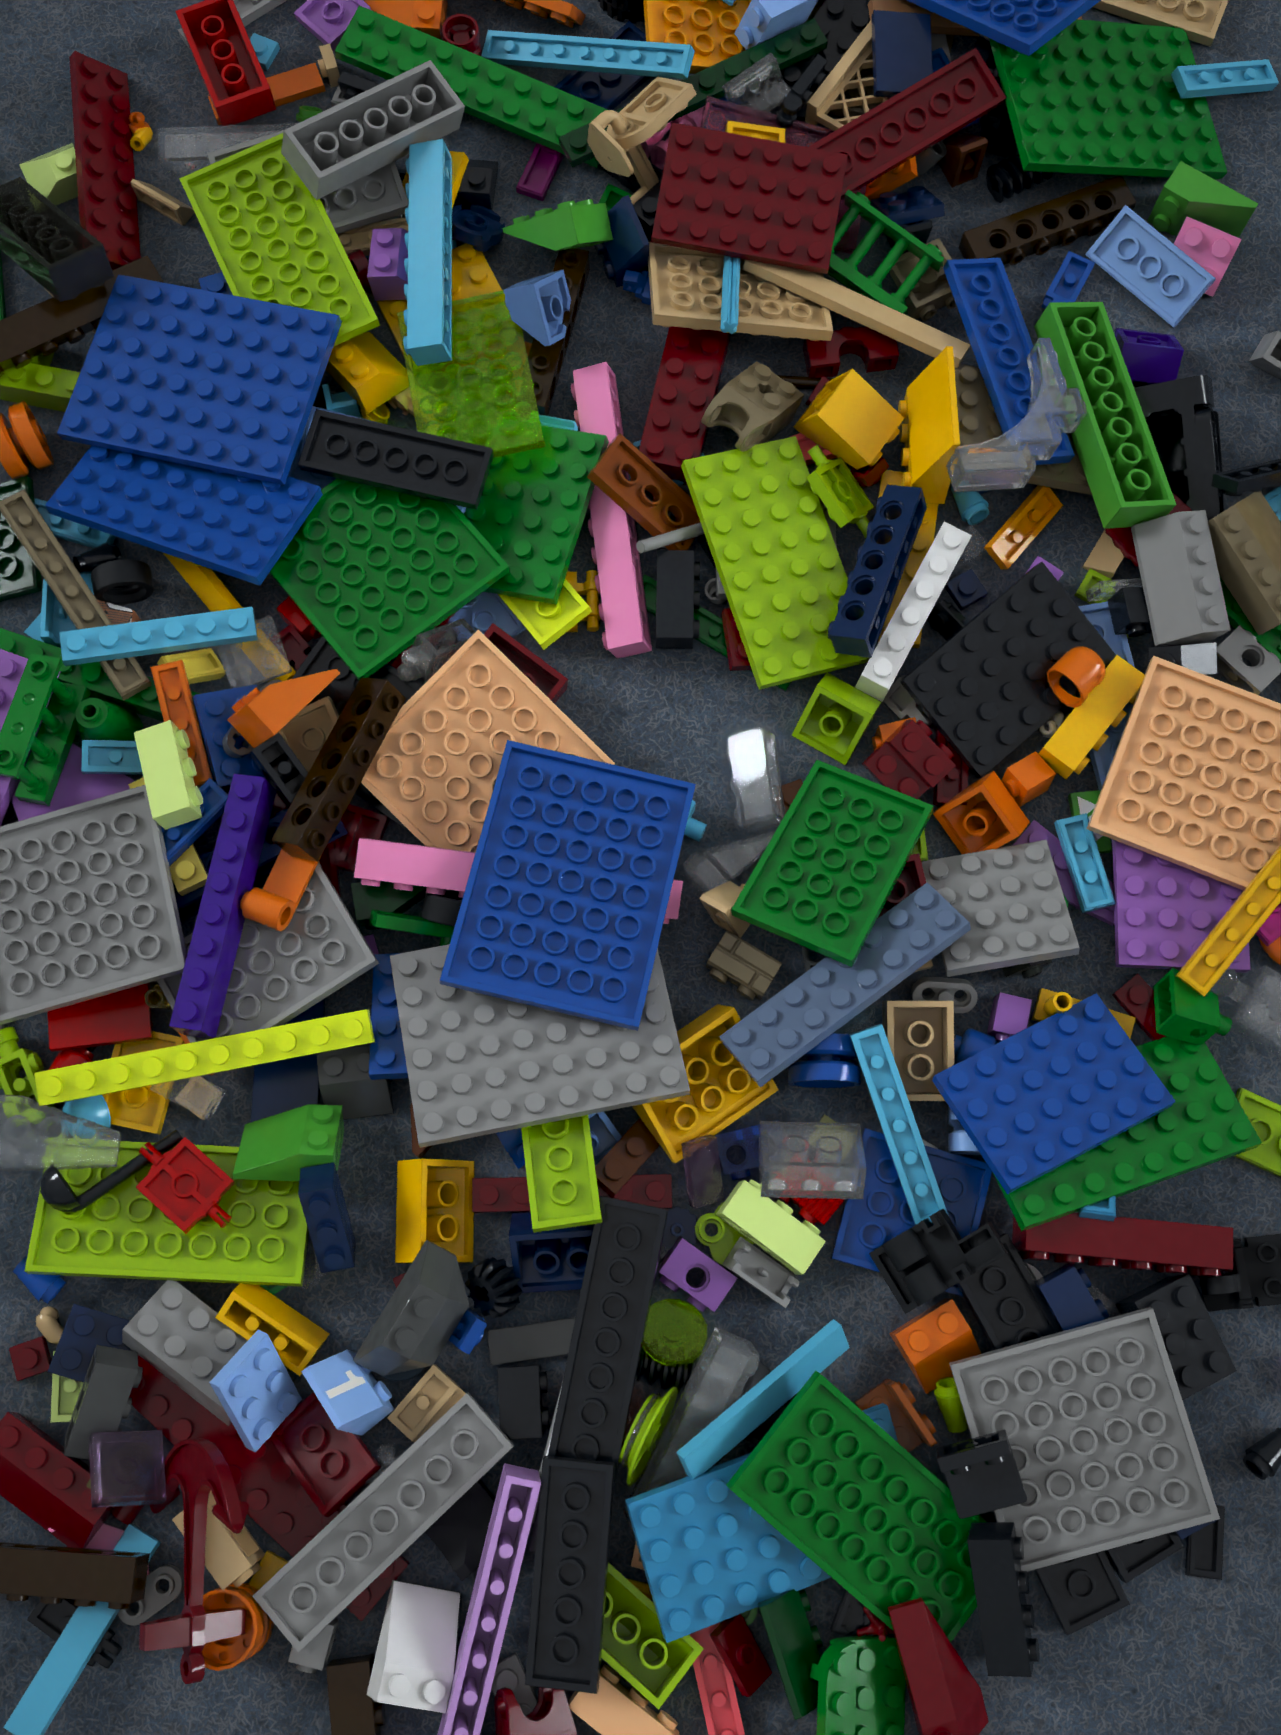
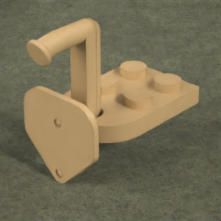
M657 76L619 113L614 110H605L589 124L587 142L602 167L609 172L629 177L633 173L636 176L641 188L630 197L633 205L659 182L641 143L651 138L656 132L663 130L667 126L668 121L676 113L683 111L688 106V102L697 95L693 85L690 83Z

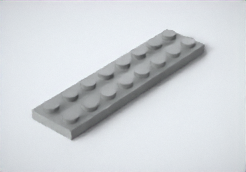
M467 1392L252 1597L299 1653L514 1447V1444L470 1393Z

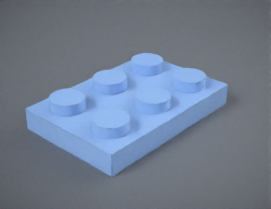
M259 1329L209 1382L245 1447L255 1453L302 1400L269 1335Z

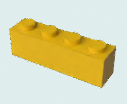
M1116 655L1107 666L1102 682L1089 693L1088 698L1081 706L1075 707L1038 754L1064 779L1067 780L1073 771L1079 775L1090 761L1086 757L1088 752L1092 748L1095 751L1100 749L1109 737L1104 733L1110 725L1116 728L1127 713L1122 709L1128 702L1134 705L1145 675L1123 658Z

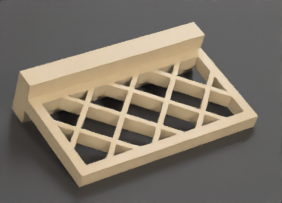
M871 20L807 102L805 122L815 127L819 122L832 131H836L861 116L850 117L848 107L862 105L864 113L869 111L868 104L885 102L890 99L888 97H874V95L865 96L864 87L874 85L873 77L861 79L860 75L862 69L873 68ZM858 88L860 97L845 99L844 92L846 90ZM843 109L844 118L833 119L827 114L830 110Z

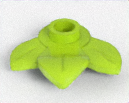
M723 1203L717 1207L714 1213L702 1215L695 1224L696 1238L701 1244L709 1247L713 1260L720 1265L723 1264L739 1237L744 1238L752 1245L754 1244L716 1215ZM714 1224L718 1230L717 1234L712 1237L708 1236L705 1232L706 1225Z

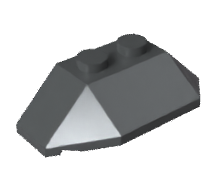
M429 1240L425 1241L353 1358L355 1363L381 1376L428 1367L435 1363L469 1307L455 1254Z

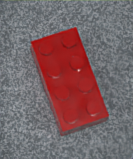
M205 0L175 11L223 129L277 110L271 89L233 0Z

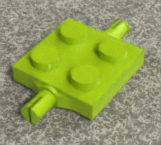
M819 445L814 446L807 453H809L817 468L806 477L810 482L813 493L822 500L828 509L829 517L840 528L849 523H856L864 538H866L869 523L866 515L874 508L873 504L841 457L836 460L827 459Z

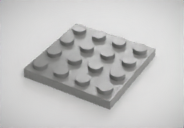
M1047 840L921 862L926 883L928 882L970 922L971 930L941 952L947 977L1079 955L1080 947Z

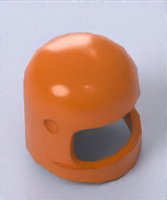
M1078 646L1067 651L1048 670L1047 678L1050 687L1058 699L1065 705L1075 708L1081 706L1088 698L1089 693L1102 682L1106 674V668L1102 658L1095 651L1088 647ZM1062 675L1066 676L1080 692V698L1069 694L1061 687L1059 680Z

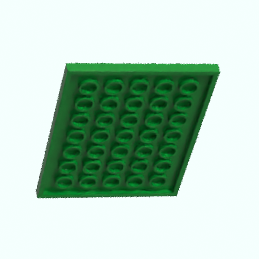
M1076 19L1030 56L1021 54L989 38L1001 87L1006 96L1005 102L1023 171L1170 178L1180 161L1215 180L1222 179L1228 173L1206 97L1181 99L1171 76L1177 66L1196 65L1187 33L1183 29Z

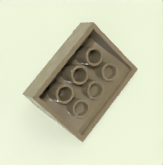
M1259 491L1250 494L1208 521L1219 575L1258 636L1281 624V522L1262 492Z

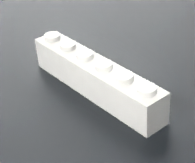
M945 521L943 522L855 688L883 702L972 535Z

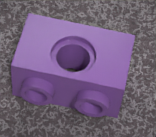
M681 1236L657 1268L663 1275L660 1279L663 1284L675 1292L679 1287L690 1294L687 1301L702 1312L707 1307L715 1312L738 1279ZM699 1267L704 1273L702 1282L695 1286L689 1285L686 1281L687 1272L691 1268Z

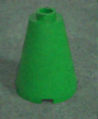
M87 698L76 708L75 716L81 740L135 741L134 732L144 729L140 718L132 710L98 698Z

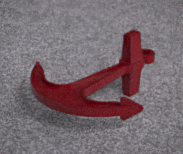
M204 1438L187 1439L177 1443L165 1458L155 1490H150L145 1494L152 1512L156 1514L161 1512L180 1495L178 1488L180 1484L184 1508V1607L180 1615L140 1623L139 1650L145 1652L182 1647L184 1654L181 1658L180 1671L185 1684L201 1682L204 1678L205 1661L202 1651L205 1643L245 1634L246 1609L235 1607L205 1611L203 1606L209 1493L212 1491L216 1501V1505L212 1509L213 1515L233 1533L238 1534L242 1531L249 1508L247 1502H239L233 1476L224 1456L212 1442Z

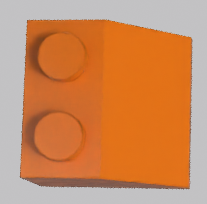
M995 771L972 783L933 812V815L961 854L997 849L1019 837L1030 823ZM963 802H968L967 805H960Z
M945 1298L889 1333L925 1394L936 1388L938 1380L953 1377L949 1363L981 1354L971 1328L953 1299Z

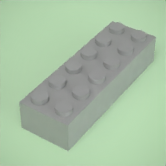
M429 60L283 131L281 153L313 197L318 200L408 155L410 144L438 140L458 130L465 105L433 62Z

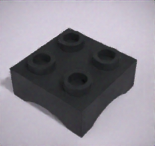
M481 1479L425 1531L443 1553L461 1581L465 1580L479 1567L495 1502V1497Z

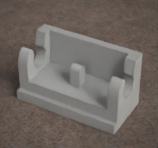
M739 1237L722 1264L729 1271L784 1308L791 1301L790 1297L787 1296L792 1286L795 1288L799 1286V1280L794 1277L792 1272L742 1237Z

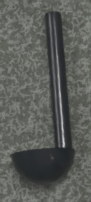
M174 1130L153 1146L160 1153L164 1154L176 1146L183 1138L177 1130ZM139 1154L78 1197L58 1169L51 1164L43 1173L40 1192L43 1199L54 1209L62 1212H77L92 1204L150 1164V1162L142 1154Z

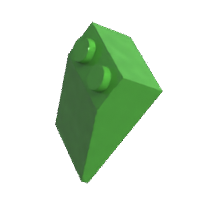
M1180 161L1164 185L1147 221L1153 224L1154 228L1158 231H1166L1171 235L1177 236L1188 216L1239 238L1258 203Z
M308 1104L245 1124L233 1171V1179L299 1181L300 1168L332 1162L335 1163L336 1170H338L344 1137L342 1105Z

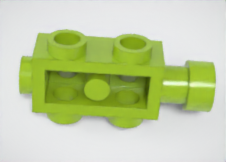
M6 1027L0 1029V1090H4L7 1101L3 1102V1108L11 1120L15 1119L16 1122L25 1123L28 1126L36 1125L46 1120L48 1113L57 1109L55 1104L39 1106L34 1073L41 1072L44 1068L40 1056L33 1052V1050L20 1049L17 1044L20 1039L15 1027ZM22 1067L24 1068V1071L26 1073V1076L24 1078H21L19 1075V1071ZM33 1097H36L38 1105L32 1107L31 1100Z

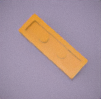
M1038 485L985 545L984 549L1001 570L1009 569L1061 509L1063 504L1050 487Z

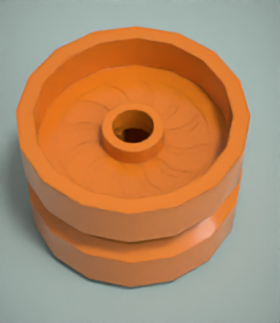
M25 401L9 406L8 417L10 422L0 413V462L12 479L28 475V460L39 470L54 465V459L46 436Z

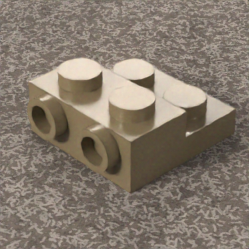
M939 238L926 243V245L932 244L942 252V257H944L943 267L947 260H952ZM911 252L902 254L889 272L898 288L920 260ZM929 267L905 299V306L908 307L907 313L911 318H921L922 321H926L932 318L939 308L946 306L948 309H952L957 306L943 267L939 273L932 267Z

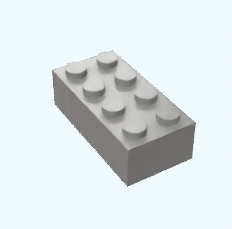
M167 1280L122 1329V1342L134 1352H138L140 1357L229 1426L232 1422L209 1382L248 1340L217 1320L215 1317L218 1313L180 1283Z

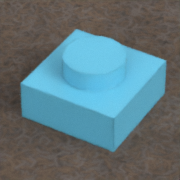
M253 33L250 38L251 44L261 68L268 71L280 50L279 43Z

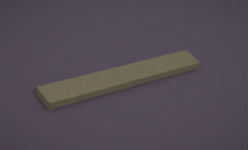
M22 490L0 501V512L76 629L113 625L26 491ZM135 657L99 662L123 701L152 686Z

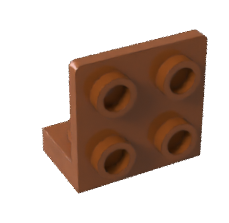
M887 1378L854 1401L861 1410L881 1403L887 1405L898 1443L908 1452L921 1443H925L930 1447L937 1444L933 1437V1434L937 1432L935 1427L925 1414L915 1410L912 1404L916 1402V1399L905 1383L901 1384L899 1381L896 1382Z

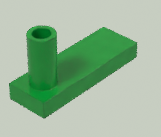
M371 909L369 920L373 926L378 928L441 937L439 946L450 944L455 927L428 921L420 916Z

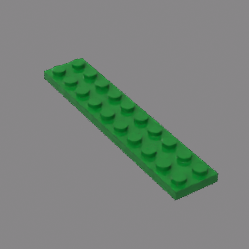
M360 5L335 49L336 59L386 80H390L431 60L465 105V113L562 154L564 152L559 145V137L591 123L600 113L608 110ZM596 157L584 162L595 168H598L600 164Z

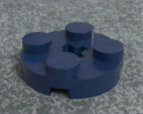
M456 205L452 208V240L470 244L475 250L480 252H487L490 246L497 245L502 241L504 235L502 228L505 227V223H500L501 217L494 211L478 205H471L470 210H461L462 205Z

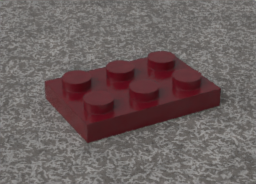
M314 1392L285 1418L269 1438L320 1513L325 1517H330L381 1468L358 1435L336 1429Z

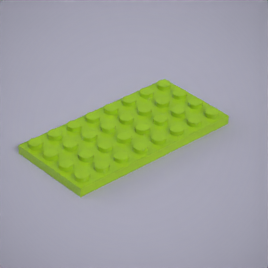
M283 133L179 178L233 296L339 315L342 324L334 346L380 326L379 320L321 200H316L282 155Z
M796 436L756 444L744 452L739 449H733L683 460L681 468L758 689L761 690L867 663L870 659L869 657L836 653L832 641L828 638V628L831 621H835L838 613V602L840 597L845 595L848 587V578L819 498L813 493L810 482L806 478L810 473Z
M50 1138L43 1173L53 1164L78 1197L138 1156L141 1147L146 1150L147 1148L144 1144L147 1142ZM195 1145L234 1180L235 1184L222 1196L218 1204L228 1215L232 1216V1219L228 1223L218 1215L227 1224L224 1228H221L210 1216L199 1220L187 1234L136 1188L148 1175L153 1165L152 1163L139 1170L86 1208L77 1212H62L54 1209L43 1199L39 1191L25 1272L39 1275L302 1287L309 1230L298 1195L299 1181L233 1179L239 1147Z

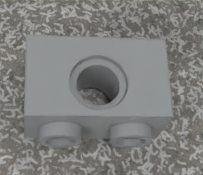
M1240 625L1217 646L1218 672L1235 687L1259 695L1281 673L1279 658L1262 647L1257 642L1256 637L1251 632L1244 630ZM1242 658H1246L1247 660H1249L1252 667L1247 666L1243 662Z

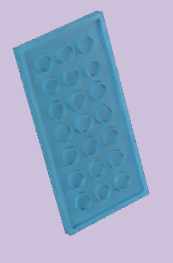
M881 1403L862 1410L898 1442L887 1405ZM751 1453L713 1466L704 1474L694 1479L687 1476L625 1500L663 1638L667 1643L759 1607V1602L793 1589L799 1591L831 1578V1576L726 1486Z

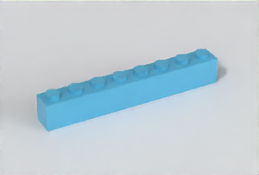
M444 139L410 144L409 158H406L409 183L405 184V191L409 200V207L405 208V218L408 224V233H405V244L408 250V258H405L404 266L408 276V284H404V294L407 300V310H404V322L407 327V336H404L403 344L406 354L411 355L417 366L452 361V157Z

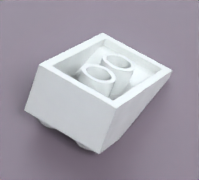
M392 1580L366 1695L379 1703L446 1713L455 1668L460 1603L459 1592Z

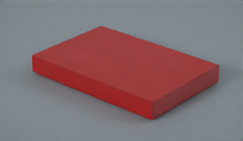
M149 983L47 1012L49 1050L51 1052L153 1039Z

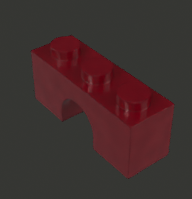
M844 327L833 331L831 341L804 339L803 344L808 377H837L840 357L844 354L858 355L864 361L866 373L895 369L899 357L896 340L868 327Z

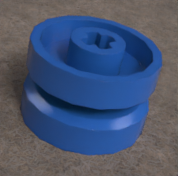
M832 1033L798 1059L803 1061L791 1064L788 1067V1085L806 1088H846L859 1086L861 1084V1067L851 1062H845L857 1057L850 1035Z

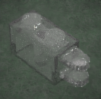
M460 619L416 635L412 648L403 652L401 657L403 664L398 666L396 675L400 680L407 682L422 678L427 682L476 631L464 619Z

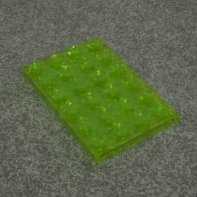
M504 290L452 301V361L417 366L411 355H407L404 349L403 338L407 336L404 311L397 313L418 432L493 448L494 457L545 447L523 331L520 326L511 320L510 312L505 304Z

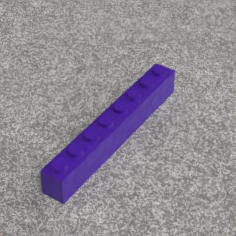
M233 774L169 1027L183 1035L206 1039L216 1038L245 921L242 909L240 908V902L243 895L253 889L276 796V790L265 777Z

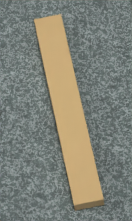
M745 260L743 270L933 358H936L946 346H953L954 367L956 368L959 367L971 346L962 340L811 271Z

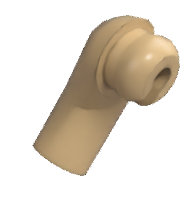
M47 1306L41 1309L40 1315L36 1316V1327L48 1342L58 1344L64 1327H61L57 1321L59 1317L57 1309Z

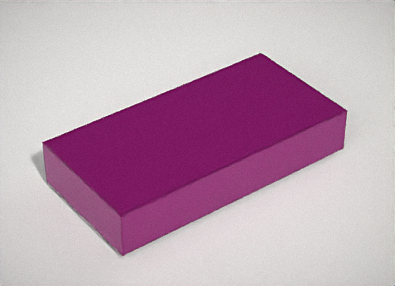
M536 143L517 184L516 192L544 201L564 154Z

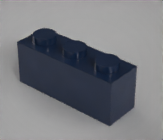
M335 1163L300 1168L298 1195L321 1273L355 1267V1236Z

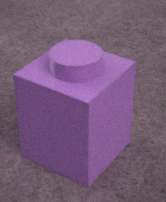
M1001 992L997 994L993 999L987 1034L995 1036L999 1043L1026 1029L1032 1000Z

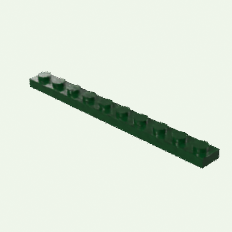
M815 18L691 75L688 79L681 80V82L692 84L697 95L688 102V106L683 111L676 113L668 123L827 49L828 40ZM589 124L559 137V145L572 168L595 157L587 142Z

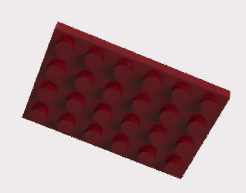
M672 122L651 242L827 274L848 154Z

